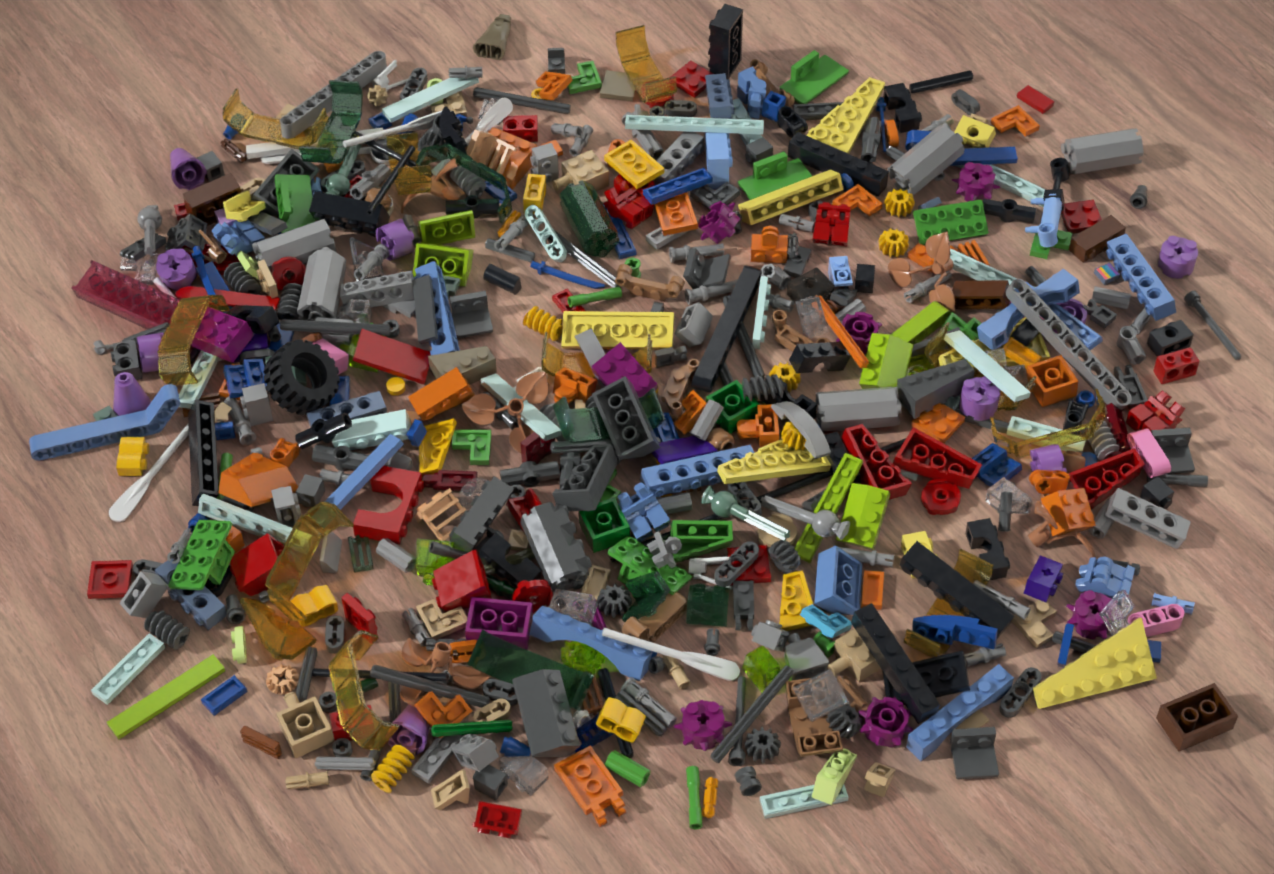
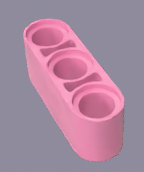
M1146 428L1127 435L1130 448L1136 449L1144 462L1143 469L1150 478L1171 472V465L1167 456L1149 429Z
M1170 604L1133 613L1128 617L1126 627L1137 618H1142L1146 637L1174 631L1181 626L1185 612L1180 605Z

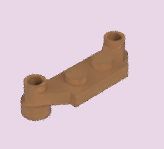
M757 59L752 60L750 67L753 66L756 70L758 79L766 82V96L770 91L786 97L785 106H792L795 101L794 97L783 89L778 90L766 77L768 67Z
M626 264L619 266L615 283L627 288L630 294L664 302L667 298H676L685 284V281L679 276H673L669 284L631 276L632 268Z
M776 310L773 312L772 322L774 323L773 328L776 333L775 341L792 352L797 344L814 343L786 325L787 313L785 311ZM825 337L816 340V343L830 342Z
M691 359L685 366L673 369L661 396L662 402H666L670 410L669 414L673 422L684 413L681 401L690 380H693L699 366L697 359Z

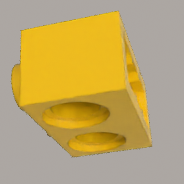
M528 174L523 196L524 214L530 205H535L543 210L546 195V175Z

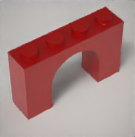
M383 466L370 479L372 491L394 495L401 499L402 502L395 510L386 513L358 509L353 522L354 536L377 541L388 538L395 544L400 545L402 538H405L407 535V524L412 521L413 508L418 505L419 492H423L424 481H422L421 472Z

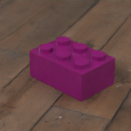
M205 305L183 331V335L191 347L232 363L254 336L247 321Z
M621 342L591 366L592 372L605 386L626 376L633 384L641 403L658 389L654 379Z
M472 597L465 628L466 640H480L487 647L528 650L529 634L533 619L532 603Z

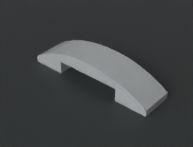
M592 329L575 336L590 367L605 355ZM595 375L600 388H604L605 385Z
M788 401L772 404L771 408L781 420L789 419L806 439L804 446L815 459L830 455L831 451L822 430L804 409Z

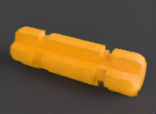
M514 210L502 227L497 231L499 238L509 229L511 223L519 219L521 216L520 212Z
M709 777L705 783L706 789L704 791L702 816L712 818L715 815L714 806H716L718 779Z

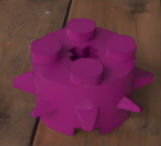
M966 163L965 167L960 169L959 178L952 179V181L958 183L956 194H961L965 201L992 199L993 189L1000 188V186L994 184L996 174L993 172V168L990 165L980 163Z
M721 201L716 202L709 207L711 211L706 216L704 214L701 216L698 227L703 232L701 240L709 237L718 244L725 237L730 238L735 233L734 228L740 218L733 211L734 202L729 205Z
M855 312V315L846 314L842 321L844 328L866 356L872 333H878L882 323L875 322L873 316L865 312Z
M1092 590L1080 593V597L1076 600L1075 605L1067 604L1066 606L1073 611L1072 618L1067 623L1073 624L1076 632L1083 638L1093 640L1096 637H1101L1102 639H1107V634L1111 631L1112 627L1120 628L1121 626L1114 621L1115 614L1120 610L1119 607L1115 606L1112 598Z
M873 697L867 711L859 710L858 712L865 717V724L860 728V732L865 733L867 739L874 742L877 746H888L890 748L900 746L905 733L914 731L913 728L907 725L908 719L912 714L903 707V703L898 701L896 697H883L882 700Z
M704 700L691 702L686 708L682 707V723L674 725V728L682 730L683 744L685 746L692 744L695 749L707 751V749L715 747L716 743H721L724 739V728L732 726L731 722L724 721V707L722 705L719 706L714 701Z

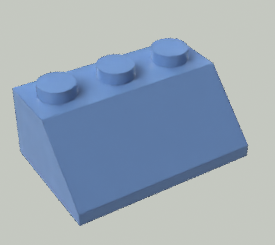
M838 546L818 553L814 604L828 613L839 612L840 614L853 615L855 611L860 609L863 564Z

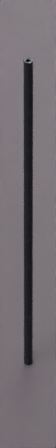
M906 438L880 449L887 454L901 448ZM831 467L830 471L816 473L756 498L762 503L761 498L765 497V495L772 498L782 496L834 475L833 469ZM714 513L699 520L718 521L724 517L717 516ZM670 531L661 534L662 539L667 540L668 537H671ZM654 537L641 542V544L648 547L647 544L656 539ZM609 555L610 560L612 562L617 561L615 558Z

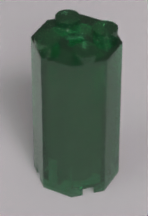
M583 180L578 181L579 184L574 185V183L568 184L560 193V205L584 252L594 257L599 256L603 258L607 256L619 243L620 239L592 184Z

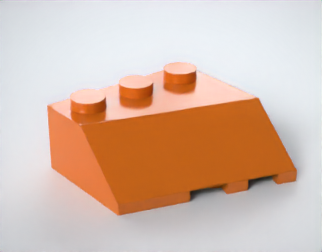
M492 127L488 133L517 148L516 151L512 150L502 175L505 179L501 180L513 190L532 167L530 156H532V148L537 147V145ZM497 143V145H496V148H495V150H494V152H493V155H492V157H491V160H490L489 165H488L487 168H489V166H490V163H491V161H492V158H493V156H494V154H495V151H496L497 146H498L499 143ZM505 147L504 150H503V153H502V155H501V157H500V160H499L498 165H497V167H496V169H495V172L497 171V168H498V166H499V164H500V161H501V159H502V156H503V154H504V151H505L506 147Z
M456 367L411 394L408 398L419 417L424 421L468 401L475 394L470 384Z
M252 453L221 472L218 493L254 507L270 502L271 498H273L271 490L291 486L292 493H296L298 485L287 466L263 457L262 454Z

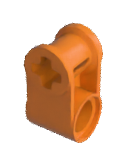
M280 438L270 452V459L289 468L298 457L301 448L297 442L291 443L286 441L285 438Z
M1038 469L1034 470L1029 476L1030 483L1035 486L1036 491L1040 494H1052L1056 491L1066 490L1070 479L1068 473L1060 470Z

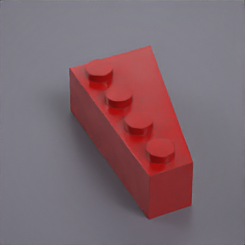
M860 424L845 428L841 440L848 453L863 460L859 470L860 483L888 490L890 492L889 500L905 496L912 483L908 478L905 479L897 465L894 466L889 460V455L880 449L877 445L878 442L866 427Z
M914 427L893 461L894 466L897 465L901 470L932 479H946L948 483L970 489L982 466L977 461Z
M1131 449L1068 473L1070 479L1066 490L1084 488L1092 510L1113 495L1117 488L1121 489L1138 477L1144 462L1136 449Z

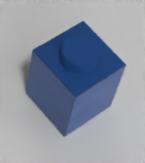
M770 91L763 100L762 116L777 122L779 109L785 106L786 97Z

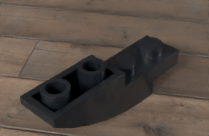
M446 106L443 108L440 116V131L449 152L457 150L459 155L463 157L468 155L465 149L468 147L467 143L461 137L463 136L461 132L463 126L459 118L457 119L454 111H450Z

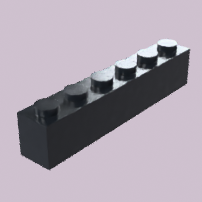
M799 132L789 141L788 157L791 159L799 158L803 164L821 172L833 170L840 173V175L845 173L851 177L854 186L859 184L869 193L878 197L887 187L889 171Z
M195 400L188 412L192 505L199 506V498L202 494L217 499L219 493L214 403Z
M918 541L902 557L899 565L905 573L917 578L922 586L928 587L937 598L949 603L954 611L960 612L965 617L979 619V625L997 628V639L1012 622L1013 614Z
M871 603L855 611L851 624L916 722L920 724L937 713L940 707L939 702L874 605Z

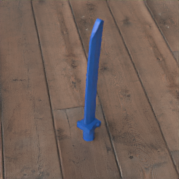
M879 97L876 111H880L883 152H886L883 112L886 111V103H884L883 97Z
M194 246L192 257L197 263L207 294L211 300L218 303L219 300L203 260L205 256L199 246Z
M532 261L530 266L538 270L539 275L544 272L590 288H605V284L546 266L544 261L541 264Z

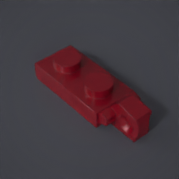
M1110 403L1106 405L1108 412L1106 417L1112 426L1110 432L1113 434L1117 442L1116 444L1119 445V451L1123 453L1130 450L1127 440L1128 431L1122 411L1116 405Z
M439 470L434 475L424 474L423 476L424 487L442 491H446L449 488L452 491H477V471Z

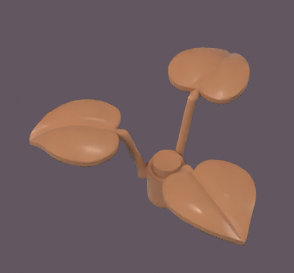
M456 159L450 160L434 179L438 181L442 178L446 186L441 190L443 195L423 186L418 187L405 198L401 206V213L403 214L406 204L421 191L431 193L442 200L445 198L447 200H458L462 194L446 178V172L457 167Z
M948 232L933 235L926 241V252L929 257L934 258L932 265L910 270V263L904 258H895L890 261L888 272L894 283L900 287H906L911 284V274L932 269L935 274L941 275L934 285L935 289L929 292L930 302L937 301L951 311V313L956 314L955 297L952 289L945 284L939 285L943 278L947 276L946 272L953 268V261L950 258Z
M534 372L521 378L517 383L516 393L523 398H514L510 400L508 405L494 410L496 406L495 400L490 395L483 393L477 394L463 403L462 409L466 416L478 425L491 424L494 421V413L508 410L511 416H517L519 427L511 431L509 442L514 450L521 453L520 442L534 432L528 425H522L520 414L524 408L523 402L527 400L530 404L534 405L542 403L546 399L548 394L546 372Z
M1041 494L1040 497L1043 498L1048 494ZM1039 500L1036 502L1034 513L1046 519L1042 525L1028 534L1029 539L1037 548L1044 542L1050 544L1058 539L1075 536L1091 552L1092 557H1096L1092 545L1079 531H1072L1050 538L1052 534L1047 526L1051 524L1055 529L1058 526L1046 507Z
M410 637L403 645L402 659L407 664L414 667L433 664L430 673H434L436 667H444L448 663L449 673L453 675V682L460 687L475 689L484 684L490 677L466 666L458 665L452 667L453 657L450 656L452 648L448 643L437 642L433 652L427 651L426 647L414 642ZM403 686L400 690V696L403 701L413 707L428 693Z

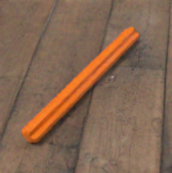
M814 296L812 303L860 368H867L869 360L822 296Z

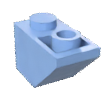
M829 257L828 274L831 286L853 285L848 257Z

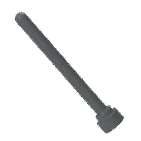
M1196 291L1189 292L1184 297V301L1188 306L1195 307L1233 358L1240 360L1241 354L1203 307L1200 295Z
M744 676L738 678L735 725L744 715L746 678ZM743 735L729 752L728 763L732 766H742L745 764L746 754L742 749Z

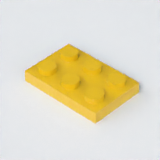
M633 140L627 141L604 155V160L636 189L664 174V167Z

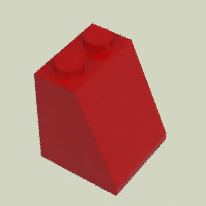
M268 533L234 554L230 561V571L236 578L235 585L237 589L249 596L259 594L265 590L268 591L269 588L282 582L286 583L291 578L295 581L300 579L289 548Z
M476 550L433 571L435 576L432 579L433 587L439 593L436 601L438 607L442 608L445 613L460 606L462 609L469 608L472 597L492 599L484 564Z

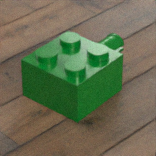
M738 380L706 396V403L710 399L724 407L714 425L718 424L730 434L737 431L739 420L755 419V414H758L757 405L759 403L754 397L751 402L748 396L744 400L742 385Z
M615 497L599 502L596 510L578 511L579 525L593 553L613 547L626 536H630V526Z

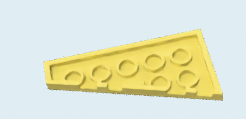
M869 77L856 89L853 95L845 98L844 102L840 106H836L820 120V123L815 128L812 127L806 136L849 154L882 94L885 82Z
M1137 618L1133 623L1122 628L1109 639L1104 640L1074 662L1066 665L1065 668L1056 674L1051 675L1033 687L1037 708L1041 709L1157 679L1142 618Z

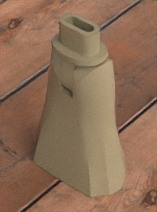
M500 14L496 17L485 33L474 43L473 50L478 57L486 58L489 54L490 58L495 60H501L504 57L511 27V17L509 15Z

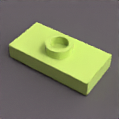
M240 250L236 255L246 272L259 280L256 272L259 269L257 266L258 262Z

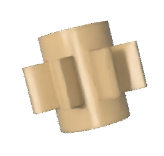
M380 85L369 88L370 91L367 95L369 104H374L375 106L386 104L387 97H389L386 88H381Z

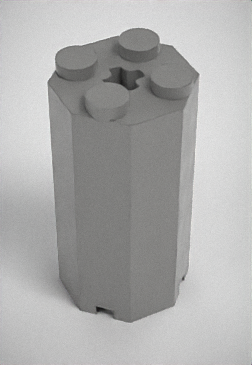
M946 123L936 127L887 168L890 179L894 178L896 180L894 184L896 188H901L902 191L908 190V193H912L914 196L964 154V147L961 143L963 142L962 136L959 133L955 134Z
M1137 128L1065 139V143L1061 144V151L1068 162L1069 173L1078 174L1141 163L1142 160H1139V157L1143 156L1144 151L1142 138L1135 133L1138 132Z
M325 219L252 244L253 250L257 254L255 260L257 262L265 260L270 272L273 263L283 257H294L303 264L308 263L309 256L315 251L328 247L336 252L334 239H331V231Z
M328 247L315 251L308 258L297 309L299 320L316 321V317L336 319L340 301V285L343 284L346 271V259Z
M897 387L816 392L817 424L822 432L845 430V428L863 424L866 428L897 426L900 424L898 413H901V403L897 402L898 389Z

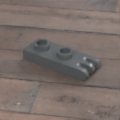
M155 233L156 249L167 244L166 237ZM144 238L121 250L120 256L133 261L146 256Z

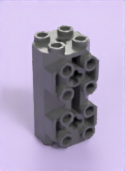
M547 502L530 509V515L527 516L526 513L522 515L520 523L538 565L542 570L541 572L545 580L548 581L552 592L558 596L565 593L566 590L582 588L584 581L589 576L588 568L592 567L589 556H586L583 551L584 545L582 540H576L573 536L576 533V527L574 522H570L567 506H561L560 504H555L554 506L552 502Z

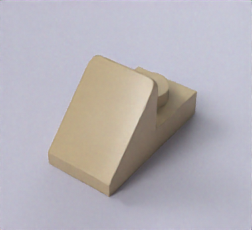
M875 762L866 773L865 779H867L864 789L884 797L896 769Z
M463 769L431 789L434 806L438 810L444 809L456 800L465 804L469 801L470 788L466 772Z

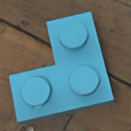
M813 604L803 608L800 613L808 624L816 626L826 637L834 638L849 631L852 627L851 621L839 612L828 616Z

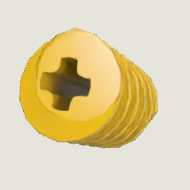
M534 306L526 313L523 319L524 326L539 332L541 335H545L546 338L552 341H557L562 335V319H557L555 315L551 316L549 312L545 313L543 309L539 310L538 306Z
M394 745L391 751L387 753L386 758L381 761L382 764H379L376 771H373L371 774L374 784L384 792L391 793L392 789L390 786L396 787L397 785L394 779H402L400 773L406 774L407 769L404 766L409 768L412 766L410 760L415 759L414 755L405 747Z

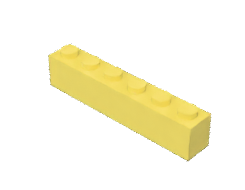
M828 170L738 204L742 221L749 225H754L842 191L844 189L841 176L838 172Z

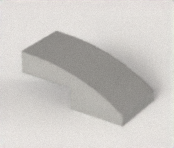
M414 299L382 305L395 314L399 311L409 318L415 314Z

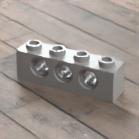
M684 131L656 160L664 167V174L652 180L654 185L682 175L688 165H691L695 158L704 151V137L695 132Z
M406 271L341 284L340 298L346 312L413 300L412 280H414L412 271Z
M1117 488L1110 497L1104 515L1175 549H1178L1185 541L1191 522L1120 488Z

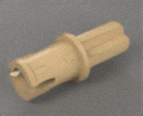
M663 655V661L669 670L668 674L674 678L679 689L683 690L689 687L691 682L683 671V665L679 664L676 658Z
M328 771L311 774L306 772L304 775L286 777V788L307 787V789H310L312 786L329 785Z

